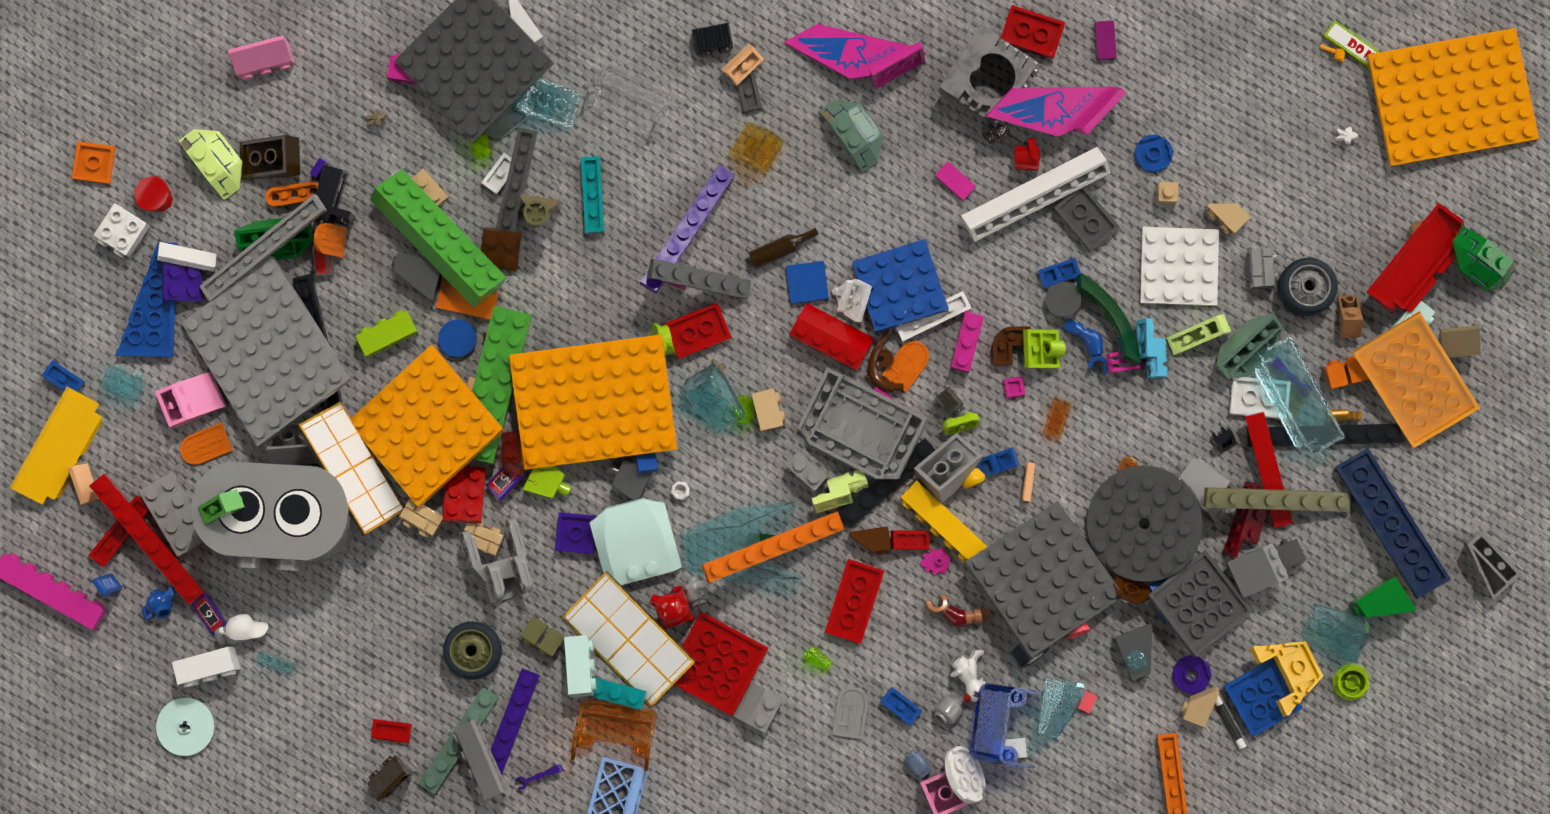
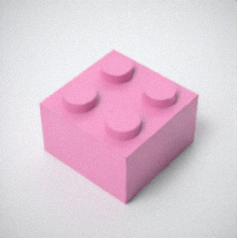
M946 771L920 781L933 814H948L968 805L954 793L947 779Z

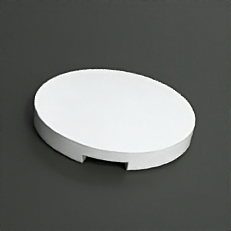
M957 746L950 749L945 757V771L951 788L958 798L967 804L980 801L983 797V789L985 788V778L978 760L974 761L969 754V750L965 747Z

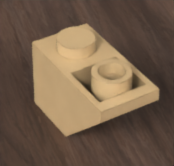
M1210 203L1205 208L1208 211L1206 213L1208 217L1213 221L1217 220L1221 224L1220 228L1227 235L1229 233L1231 235L1235 234L1251 218L1238 204Z

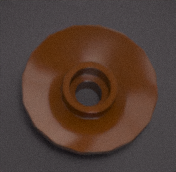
M1120 575L1115 578L1114 582L1116 585L1114 584L1113 587H1115L1117 595L1123 600L1135 604L1144 603L1148 600L1147 595L1150 591L1143 581L1130 580Z

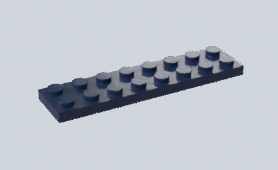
M1369 448L1335 466L1336 472L1416 599L1451 580Z

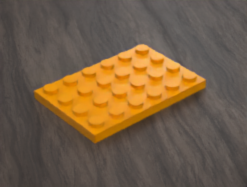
M1420 311L1353 351L1354 356L1413 448L1480 409Z

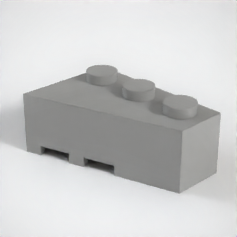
M1481 530L1465 542L1493 600L1522 575Z

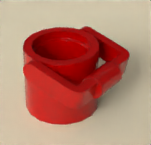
M1030 138L1028 140L1029 146H1016L1015 170L1039 171L1040 147L1037 146L1035 138Z

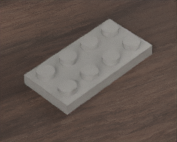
M173 473L138 491L177 558L204 543L198 536L192 522L191 503Z

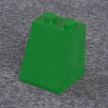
M1396 576L1386 578L1350 601L1352 605L1350 610L1355 617L1359 616V618L1406 613L1416 610Z

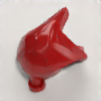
M682 586L673 587L670 593L663 596L652 595L649 604L656 608L658 616L656 623L663 630L694 620Z

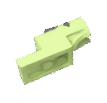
M858 469L837 472L836 477L827 480L830 493L819 494L812 498L816 513L853 503L851 492L856 493L869 487L865 473Z

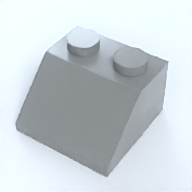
M750 682L732 716L766 733L783 698Z

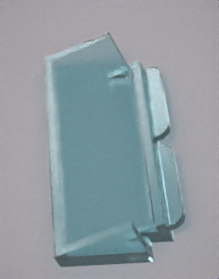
M1291 336L1258 353L1262 362L1255 365V374L1270 402L1273 405H1277L1279 409L1278 417L1295 448L1302 450L1309 447L1314 455L1345 438Z

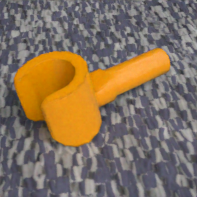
M1323 44L1320 45V49L1334 54L1335 61H1344L1345 52L1343 49H1332Z

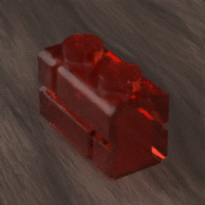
M520 432L501 433L502 465L505 476L524 475L525 469Z

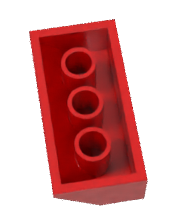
M808 303L804 306L789 333V337L856 372L874 340L868 334Z

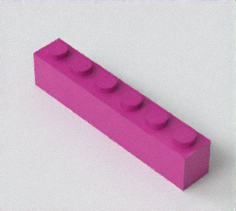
M12 552L10 555L3 553L0 559V579L89 629L97 630L107 612V609L103 608L105 604L96 599L93 601L87 599L88 595L80 590L76 592L71 590V585L62 580L60 583L53 580L55 576L46 571L43 573L37 571L38 567L30 562H27V564L21 562L20 556Z

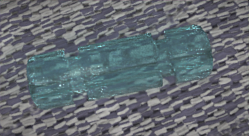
M260 651L257 656L258 662L263 664L266 662V665L280 670L283 668L284 671L289 673L293 671L295 663L292 661H285L284 658L272 654L269 656L264 651Z

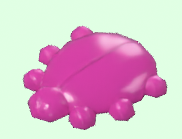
M941 547L939 550L930 549V554L924 553L925 559H922L920 564L922 567H926V572L932 570L934 575L941 571L944 574L947 572L950 558L944 551V548Z

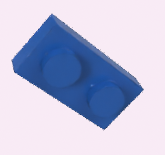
M54 360L50 362L41 375L63 391L66 387H69L79 392L85 381Z
M893 687L889 689L880 701L910 726L922 712L920 708Z

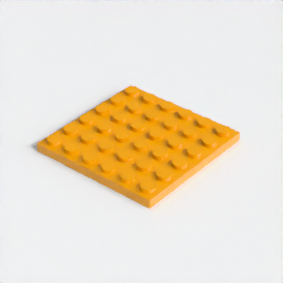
M432 344L351 418L365 444L417 507H421L504 431L503 427Z

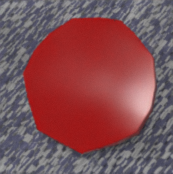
M158 176L142 178L134 189L136 205L143 210L161 212L171 207L173 200L167 183Z

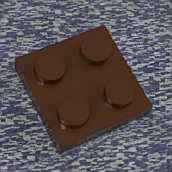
M484 227L481 251L497 268L517 271L522 233Z

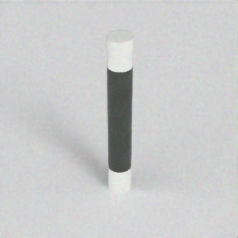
M1218 695L1215 705L1239 749L1246 747V744Z

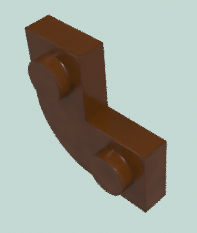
M1031 326L1006 327L997 333L992 345L993 366L1013 365L1012 346H1024L1023 330L1031 329Z

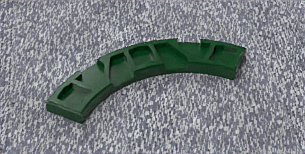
M1080 273L1077 276V291L1095 305L1098 304L1105 311V317L1118 332L1119 337L1117 339L1120 345L1121 359L1135 366L1141 363L1139 346L1125 314L1101 286Z

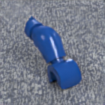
M1069 318L1063 328L1074 336H1080V340L1084 342L1083 344L1086 346L1089 356L1092 355L1088 369L1093 368V364L1096 361H1102L1105 364V369L1102 372L1106 375L1109 369L1107 359L1101 355L1104 353L1101 335L1094 329L1091 330L1088 327L1085 329L1082 323L1079 321L1076 323Z

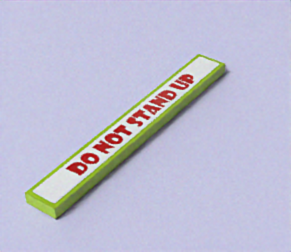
M1335 20L1323 36L1368 69L1367 55L1379 53L1378 50Z

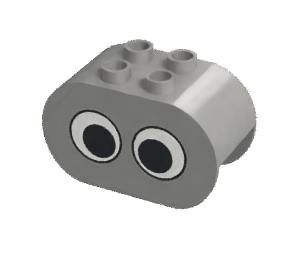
M224 462L214 466L204 474L195 488L191 503L192 522L201 540L209 548L222 555L238 558L237 568L267 570L268 560H277L276 570L306 572V562H324L339 555L350 544L358 525L348 507L347 497L340 482L328 471L313 466ZM237 489L244 507L231 515L205 525L198 506L218 494Z

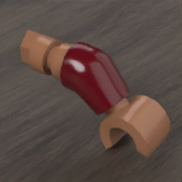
M944 594L940 597L942 606L938 608L931 604V600L926 599V609L932 614L943 613V617L954 627H967L972 622L977 624L991 620L990 608L976 609L970 612V610L958 609L953 605L948 606L947 598Z

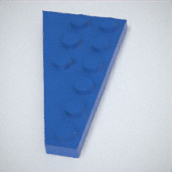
M160 242L156 245L148 272L142 282V288L136 298L128 319V325L125 333L122 335V340L115 356L174 358L176 301H162V263L164 261L157 260ZM167 243L178 246V243Z

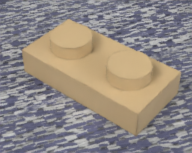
M424 168L411 178L438 207L449 198Z

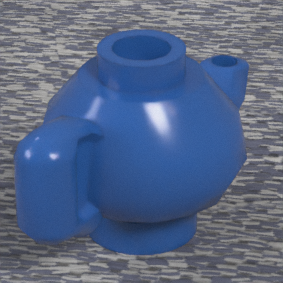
M173 586L169 587L166 592L160 589L150 592L146 605L141 610L145 620H151L155 616L161 619L171 614L175 594Z

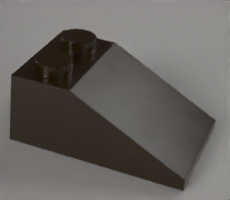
M280 135L239 142L240 159L242 160V180L285 178L300 175V146L298 137Z
M397 755L393 758L389 756L382 763L384 767L380 771L376 769L368 777L370 781L367 784L378 802L387 799L413 772Z

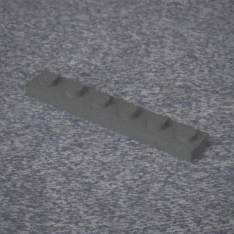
M518 128L496 229L516 231L522 204L520 196L525 191L537 139V131Z
M650 259L649 279L740 299H749L751 280Z

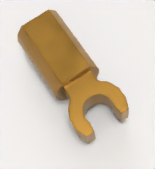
M1328 409L1327 412L1328 422H1348V420L1362 419V411L1348 412V409Z

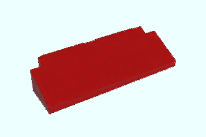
M1438 203L1366 291L1367 294L1391 314L1398 307L1403 312L1414 311L1435 285V274H1443L1456 259L1452 241L1460 228L1464 226L1463 219Z

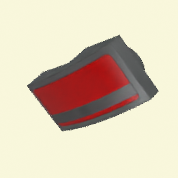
M313 241L312 251L315 276L333 275V256L318 252Z

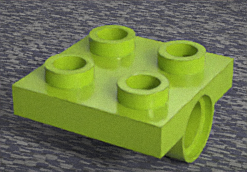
M1023 330L1025 368H1060V358L1065 355L1066 346L1062 340H1059V330Z

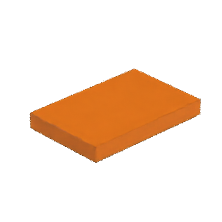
M443 276L436 308L490 320L499 290L473 308Z

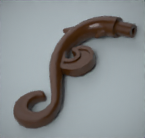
M870 320V325L874 330L872 321ZM893 328L886 330L872 349L868 362L869 375L864 376L878 389L890 393L904 391V383H894V381H889L886 376L883 379L877 370V360L879 357L884 358L882 362H879L883 368H889L893 365L894 356L892 352L882 349Z

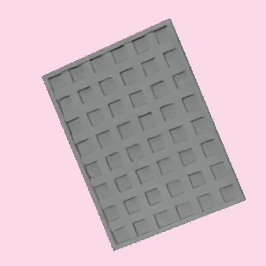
M273 256L269 257L182 322L186 332L258 447H262L352 381Z

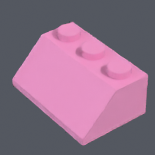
M284 36L228 50L236 76L243 80L254 78L253 75L260 73L261 75L271 74L272 70L275 69L280 71L291 68L290 65H294L290 44Z

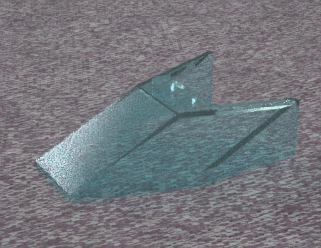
M796 502L736 508L682 531L685 570L704 574L701 564L760 542L759 523L782 511L796 507ZM761 562L721 579L741 584L802 580V575L768 567Z

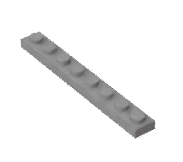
M313 194L199 287L209 302L260 265L326 212L327 209L319 197Z

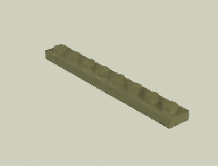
M1205 487L1203 507L1350 512L1351 493Z

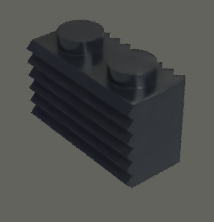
M729 23L691 30L696 55L700 54V57L712 55L711 52L714 51L726 53L730 51V48H733Z

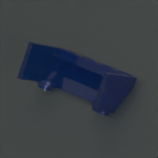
M990 683L983 684L978 692L970 747L972 758L989 763L1034 769L1035 765L1017 762L1018 753L1016 749L1012 746H1006L1005 741L1010 707L1023 706L1026 702L1027 693L1045 696V692Z

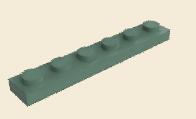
M482 687L456 727L473 719H478L481 726L499 697L485 687ZM455 729L419 782L420 786L434 795L454 767L463 750L461 743L457 744L453 733L456 732Z

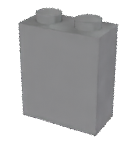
M1273 543L1227 563L1243 598L1289 578Z

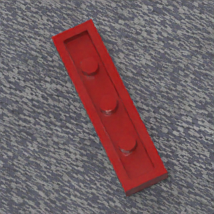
M136 495L131 504L144 518L149 510L142 498ZM116 520L88 556L102 567H105L130 534Z

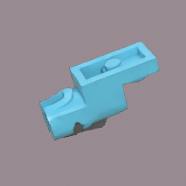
M1152 318L1137 320L1136 339L1139 346L1140 359H1147L1146 369L1148 378L1162 379L1163 377H1168L1170 352L1166 349L1165 339L1153 338L1154 325Z

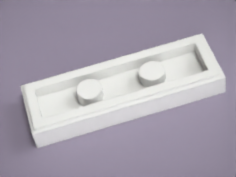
M160 242L157 260L214 272L217 254Z

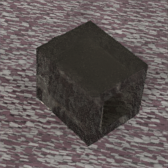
M947 387L934 398L936 404L947 417L950 415L955 417L962 411L961 406H963V402L950 387Z

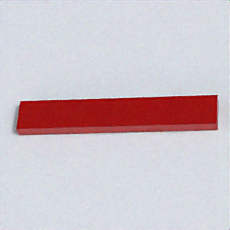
M1264 412L1244 416L1263 489L1284 490ZM1269 509L1274 528L1293 523L1290 510Z

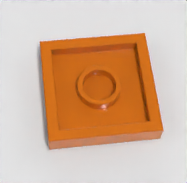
M77 141L72 179L111 185L116 147Z

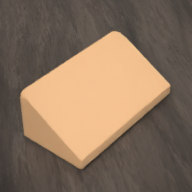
M747 44L721 70L737 86L764 59L752 45Z

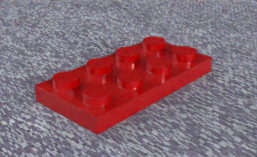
M851 559L847 560L825 633L859 644L862 643L885 570Z

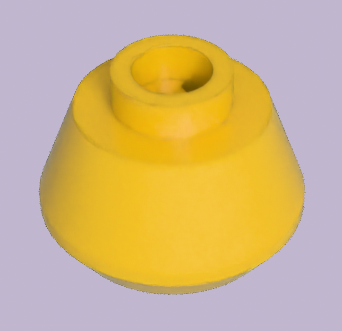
M978 467L974 468L961 487L967 489L985 480V474Z

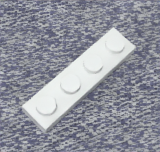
M962 291L946 299L949 311L895 327L902 342L970 310L971 306L964 292Z

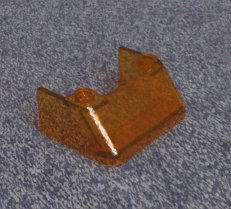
M596 700L583 701L580 704L573 734L571 760H575L577 747L583 749L590 748L594 745L595 740L633 745V753L638 757L645 758L644 771H648L657 720L656 712L648 708L639 710L621 704Z

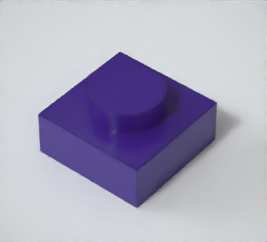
M319 158L309 174L319 181L324 165L328 166L329 164Z

